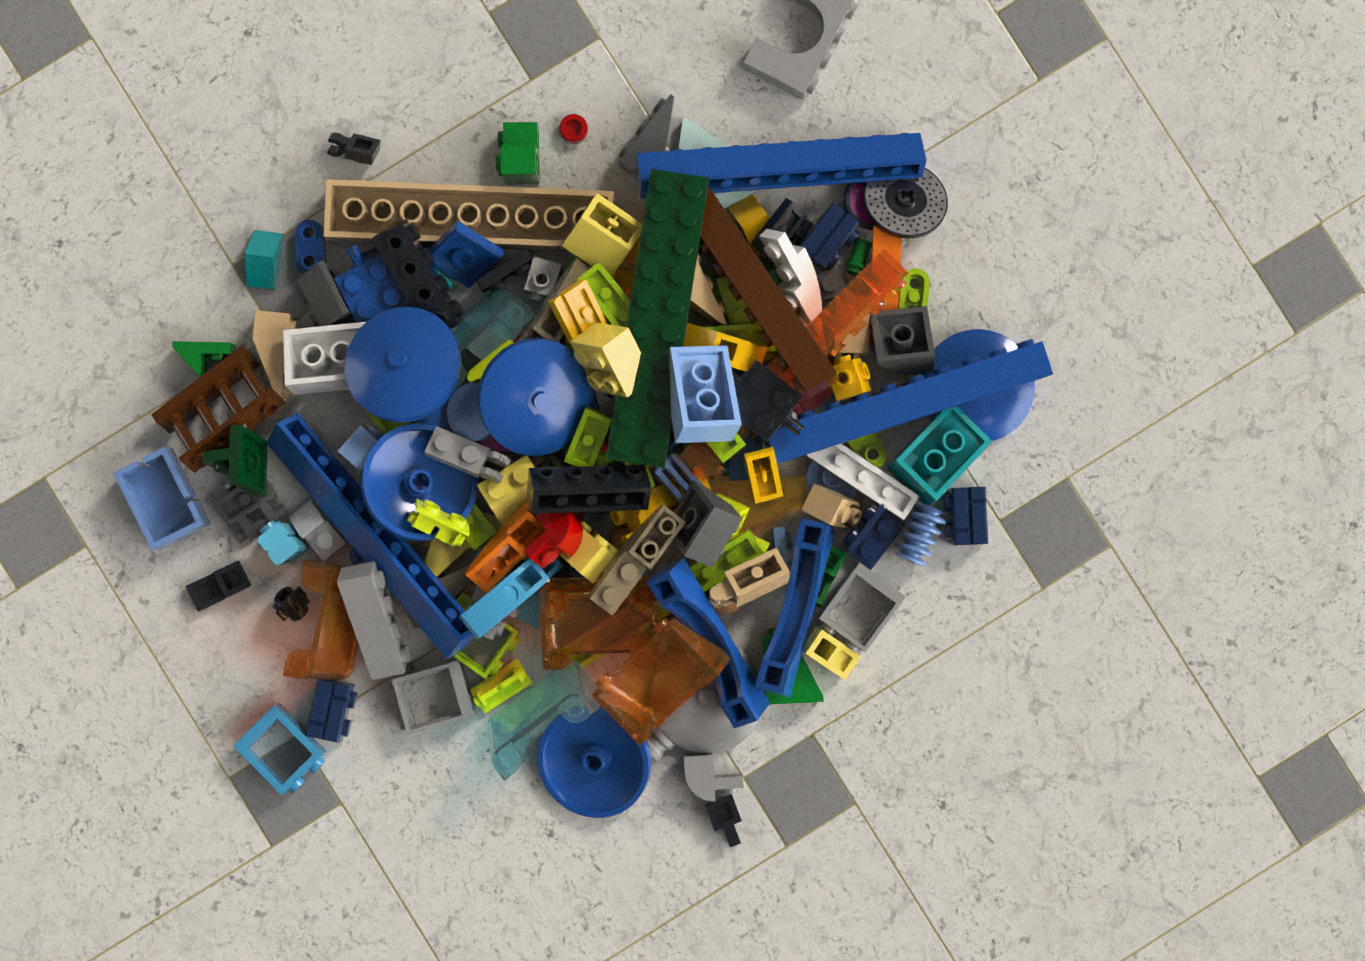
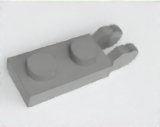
M437 426L424 451L427 457L477 478L480 476L495 483H501L503 475L496 470L484 467L486 461L488 460L503 467H508L511 462L503 454L490 451V448Z

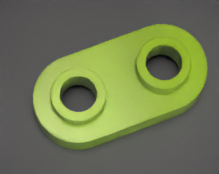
M913 268L903 275L900 282L898 309L927 306L928 308L930 278L925 271ZM910 280H918L919 288H911Z
M876 433L847 442L854 453L877 468L881 467L886 461V449ZM871 449L875 450L878 454L875 460H870L867 456L868 451Z

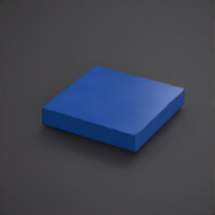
M459 221L428 249L435 260L433 267L469 289L504 256L502 248Z

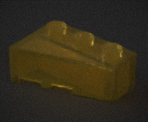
M807 476L780 477L783 497L755 504L749 480L720 482L721 494L750 508L739 533L803 507L808 497Z

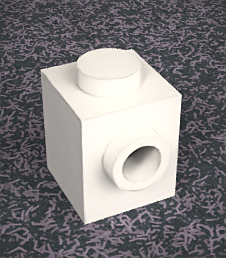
M533 257L524 288L525 292L530 294V299L544 302L560 280L563 270L561 264Z

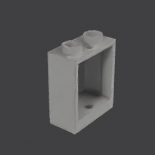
M857 562L817 618L822 621L819 626L832 636L836 632L845 638L843 644L855 653L859 649L866 652L906 596L860 562ZM857 577L890 600V603L862 641L828 617Z
M459 660L392 679L393 685L389 686L393 702H398L401 713L397 714L401 730L406 729L407 735L473 717L477 714L463 663ZM449 670L460 711L416 724L404 683Z

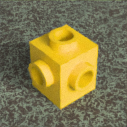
M850 355L833 360L835 364L833 368L837 372L839 380L829 386V389L834 391L837 401L871 391L868 379H870L869 369L866 363H862L861 358L851 360Z

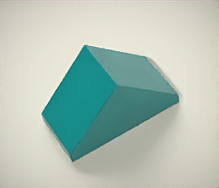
M254 230L245 251L246 286L276 290L284 234Z

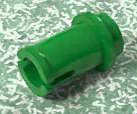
M861 238L855 239L849 261H846L844 264L847 273L860 277L863 272H866L865 264L872 246L870 241Z

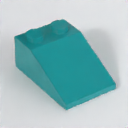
M956 406L941 411L886 467L908 489L919 495L918 499L922 503L929 506L949 489L993 441Z

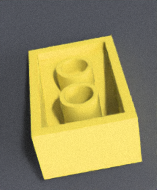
M527 455L499 471L503 475L501 483H495L486 479L477 485L502 526L528 499L529 468L535 467Z

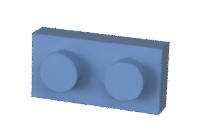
M785 527L772 528L774 548L777 547L788 570L791 572L792 561H788L787 550L792 549L791 533L785 532Z

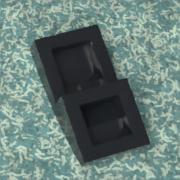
M238 560L186 585L185 588L197 612H200L252 585Z

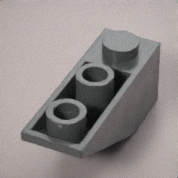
M672 94L666 100L662 98L653 109L655 113L649 123L645 120L635 133L638 136L632 145L627 143L618 155L621 158L619 167L636 180L637 153L666 151L674 107V96Z

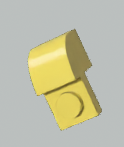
M817 626L805 641L802 651L844 680L861 657Z

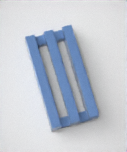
M672 453L666 459L665 470L685 493L689 485L670 465L671 463L690 484L693 480L702 484L676 453ZM656 468L652 474L673 498L680 503L683 495L663 474L662 471L664 469Z

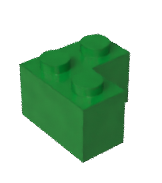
M503 122V131H498V147L501 148V154H496V171H498L499 176L503 177L505 184H540L538 123Z

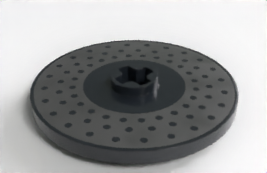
M927 168L924 169L922 178L866 182L863 191L864 208L871 221L885 233L899 238L914 239L932 233L942 223L948 208L947 193L943 184ZM906 197H908L910 199V202H902L900 199H905Z

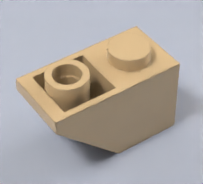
M813 484L801 510L829 525L851 530L861 518L862 512L860 510L863 504L831 489Z

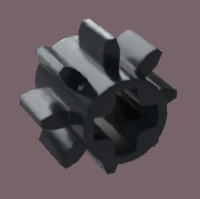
M300 586L295 590L291 587H284L275 595L273 608L282 621H286L288 618L292 621H298L307 614L309 610L307 604L310 603V600Z

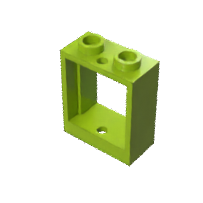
M466 591L462 592L456 600L465 611L469 605L472 606L476 602ZM507 621L504 630L509 632V635L486 667L462 650L454 654L453 657L484 679L488 678L490 674L495 677L504 665V662L501 661L506 651L512 653L521 641L517 637L521 630Z

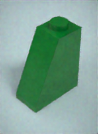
M776 628L767 629V634H761L762 658L769 647ZM802 655L790 698L764 691L770 702L769 705L824 702L823 694Z

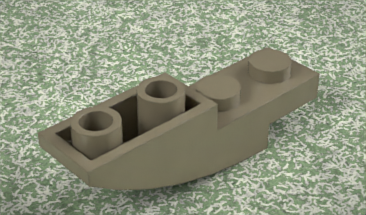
M578 258L573 260L542 303L543 307L518 341L530 338H545L559 342L564 332L548 301L559 296V293L577 282L576 279L588 271L590 267Z
M665 505L659 506L613 556L602 571L604 575L587 598L613 616L645 571L653 568L686 522Z

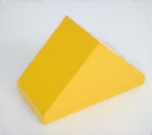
M752 194L728 207V210L747 243L752 246L756 256H759L761 253L751 243L768 222L769 216Z
M773 447L744 454L743 462L755 504L783 497Z

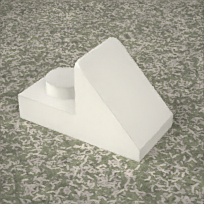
M312 499L289 517L299 536L307 540L323 561H327L347 544Z

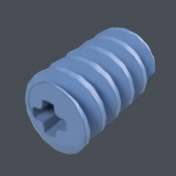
M916 501L914 505L920 512H910L909 515L915 522L905 523V527L910 533L902 532L900 534L905 543H896L895 547L901 553L893 554L916 565L926 566L927 563L921 556H931L932 553L926 548V545H936V542L930 536L931 534L940 535L941 531L935 525H945L946 521L940 516L941 513L944 514L943 512Z

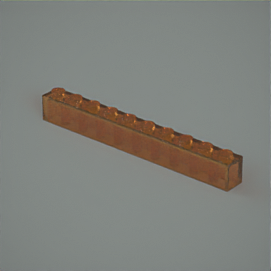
M885 249L806 327L826 357L829 354L835 357L846 346L843 340L850 333L855 337L867 325L863 320L870 313L876 316L887 304L883 299L890 292L896 295L907 284L904 278L908 275V272ZM775 358L766 368L796 390L791 382L794 375L789 368L784 371ZM744 424L741 425L737 432L743 441L748 436L752 440L757 436ZM692 442L679 455V458L703 482L707 478L713 481L724 469L720 465L722 463L706 442ZM744 447L741 450H739L736 454H734L730 459L733 460L744 449Z

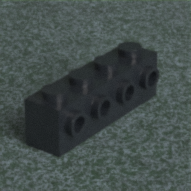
M406 218L371 238L410 307L431 312L439 317L450 329L462 322L463 318L461 315L464 314L459 302L456 299L452 300L447 292L449 285L442 274L438 275L433 267L435 260L431 252L427 248L423 249L418 239L421 236L414 223L409 224Z
M646 466L541 467L529 468L527 495L531 514L648 510L651 484Z

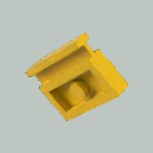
M584 279L578 280L559 293V296L548 301L574 352L575 350L570 341L596 322L608 324L587 280Z

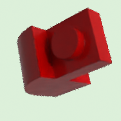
M574 512L536 514V518L546 531L524 549L528 557L543 569L548 564L554 562L563 551L572 557L578 550L583 538V527Z

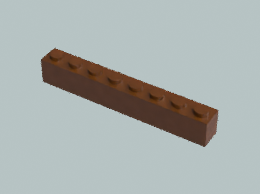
M708 188L699 247L705 255L711 253L716 260L712 265L720 278L726 276L731 282V285L728 286L729 291L736 301L743 300L747 306L743 311L752 324L758 322L763 330L759 332V335L769 348L772 345L779 353L775 358L784 371L788 368L794 375L791 382L800 395L805 392L809 399L837 382L839 380L838 374L717 197Z

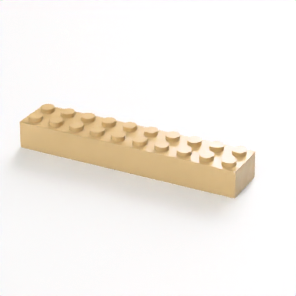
M326 179L323 237L329 242L374 243L371 238L376 234L407 218L409 224L414 223L421 236L418 240L422 246H432L459 221L502 249L567 251L561 246L593 197L598 193L615 205L614 191Z

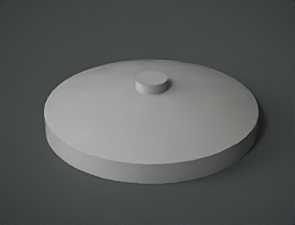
M698 641L684 647L679 645L661 661L655 671L650 689V704L653 716L665 736L686 750L704 754L729 750L744 741L752 733L760 720L759 718L755 722L733 728L720 706L713 672ZM738 648L757 680L759 671L756 665L745 652Z

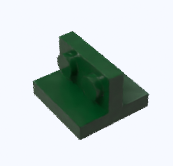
M241 424L230 426V448L203 451V463L213 468L215 472L226 475L228 482L255 497L266 496L267 440Z

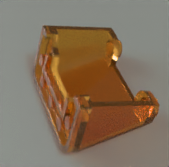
M304 560L301 574L303 585L308 590L322 593L312 649L311 651L305 649L292 651L286 658L283 676L297 679L343 680L352 674L359 643L337 585L341 568L348 567L349 565L321 560Z
M642 576L613 616L587 598L598 582L592 583L587 578L548 580L541 587L540 596L543 670H563L572 663L573 654L630 653L631 661L636 666L641 668L660 667L658 601L647 584L650 577Z
M666 617L653 628L656 634L612 674L606 671L595 682L598 688L591 695L639 746L651 736L653 730L661 726L694 693L717 678L731 659L724 650L675 618H672L670 621Z

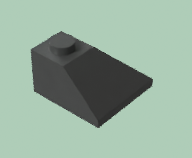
M927 306L870 312L877 365L905 376L934 372L935 350Z

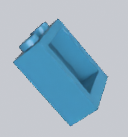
M280 703L274 705L233 746L281 795L288 791L293 794L305 782L302 777L309 770L314 773L323 765L325 760L322 757L327 753L315 738L305 736L306 729ZM278 720L313 754L285 782L251 749Z

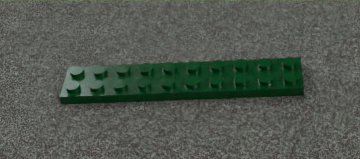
M651 169L627 328H629L641 354L632 394L629 397L616 395L606 460L665 469L672 425L670 347H684L709 177Z

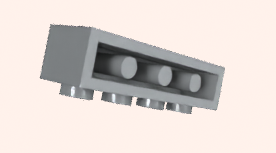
M375 561L341 568L337 585L371 680L405 674L407 663L411 660V654L408 645L403 644L400 621H395L393 600L391 596L386 595L383 572L378 571Z

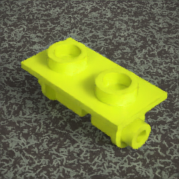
M416 499L415 511L412 510L407 519L411 526L429 535L435 526L439 527L435 538L453 547L455 545L461 546L465 539L464 535L469 536L470 534L469 524L466 523L467 520L456 513L449 515L441 511V508L432 501L425 500L423 502Z
M516 659L499 670L495 677L492 675L471 688L470 692L474 696L473 700L476 705L481 707L484 714H486L533 682L519 660Z

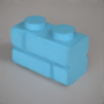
M273 520L260 529L262 535L258 537L257 541L265 551H269L268 556L275 565H290L309 549L306 542L301 537H297L298 532L292 524L281 523L280 521L275 522Z

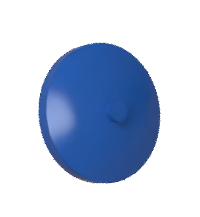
M398 307L386 310L368 320L357 331L348 347L345 358V377L348 388L355 400L366 411L377 418L397 423L419 420L439 409L453 393L461 372L460 347L450 328L431 312L415 307Z
M983 329L965 330L948 337L934 349V370L949 365L954 370L963 367L961 362L978 356L979 361L990 358L989 353L992 351L1006 348V351L1010 352L1018 348L1012 340L997 332ZM924 373V379L935 376V373ZM1035 381L957 407L992 441L998 440L1015 430L1027 416L1034 398ZM940 412L928 415L929 419L932 421Z
M545 338L524 339L505 347L487 365L478 387V410L486 430L505 448L523 455H546L556 452L572 442L585 408L590 407L593 409L594 389L588 384V375L583 366L577 362L574 351L570 348Z
M408 424L389 431L370 448L361 469V493L370 515L386 531L406 540L429 541L437 539L435 535L439 527L435 526L429 535L412 527L411 523L407 521L412 510L415 511L416 499L423 502L425 500L432 501L441 508V511L449 515L456 513L466 519L473 508L477 496V477L427 457L424 454L436 428L433 425Z
M599 704L575 706L557 716L544 731L537 752L539 774L550 795L566 809L585 817L604 818L627 810L641 796L651 774L652 761L650 749L639 727L622 712Z

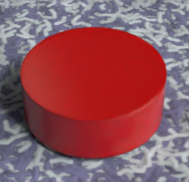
M569 114L561 120L559 130L566 142L577 144L586 138L588 125L582 116Z

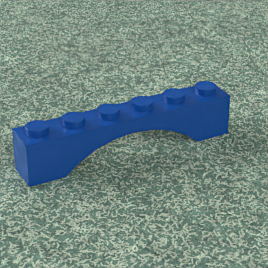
M801 518L793 547L791 572L784 604L774 635L762 659L755 687L762 691L788 698L791 696L835 531L829 524Z
M684 557L661 566L647 581V584L660 606L680 619L700 644L714 675L720 706L733 728L735 729L757 721L770 702L764 692L755 687L757 680Z

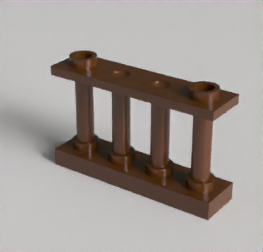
M243 345L151 414L155 422L169 434L173 431L176 432L187 450L178 458L180 462L194 473L207 466L203 463V451L230 447V426L241 424L247 429L252 430L286 404L285 400L272 387L265 391L253 373V370L259 367L260 363ZM241 379L245 380L256 397L244 408L241 407L230 390ZM219 396L222 397L233 414L231 418L220 426L207 407ZM197 413L210 432L209 435L198 443L195 442L184 424Z

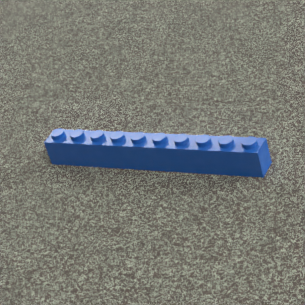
M901 133L827 140L789 141L786 143H761L745 146L705 147L690 150L677 149L663 152L648 151L637 153L636 176L640 199L647 198L651 169L709 177L708 188L713 193L922 178L927 159L921 133Z
M1033 339L1017 343L1018 349L1007 352L1006 348H1001L990 352V358L979 361L978 356L961 362L963 366L961 368L952 370L951 365L934 370L935 376L924 379L923 374L907 379L908 385L897 388L896 383L879 388L880 394L869 397L868 392L851 397L853 402L843 406L841 401L824 406L825 412L814 415L813 410L798 414L796 415L797 421L805 426L801 431L792 424L793 427L801 432L798 437L783 426L775 431L768 444L769 447H773L776 462L780 464L1051 376L1053 371L1043 341L1034 344Z
M296 413L278 422L266 441L267 445L366 563L375 561L378 571H382L384 574L385 586L444 657L448 659L467 647L474 638V635L459 618L465 612L460 604L405 539L389 533L373 519L365 506L359 484L301 415Z

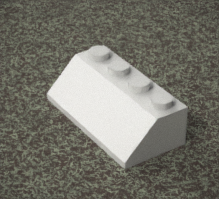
M366 322L283 330L285 386L294 395L349 390L345 377L346 353L353 337Z

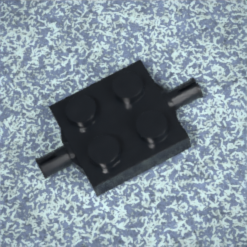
M757 360L741 376L732 371L741 423L766 442L769 441L776 430L783 426L798 437L801 432L793 427L792 424L801 431L805 426L791 416L794 407L803 395H800L798 391Z

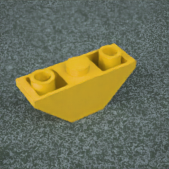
M687 323L684 347L727 346L731 367L745 372L750 369L756 360L761 364L763 363L767 350L766 347Z

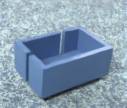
M163 447L141 458L143 462L135 461L113 473L151 550H162L211 525L201 503L192 500L197 495L173 448Z

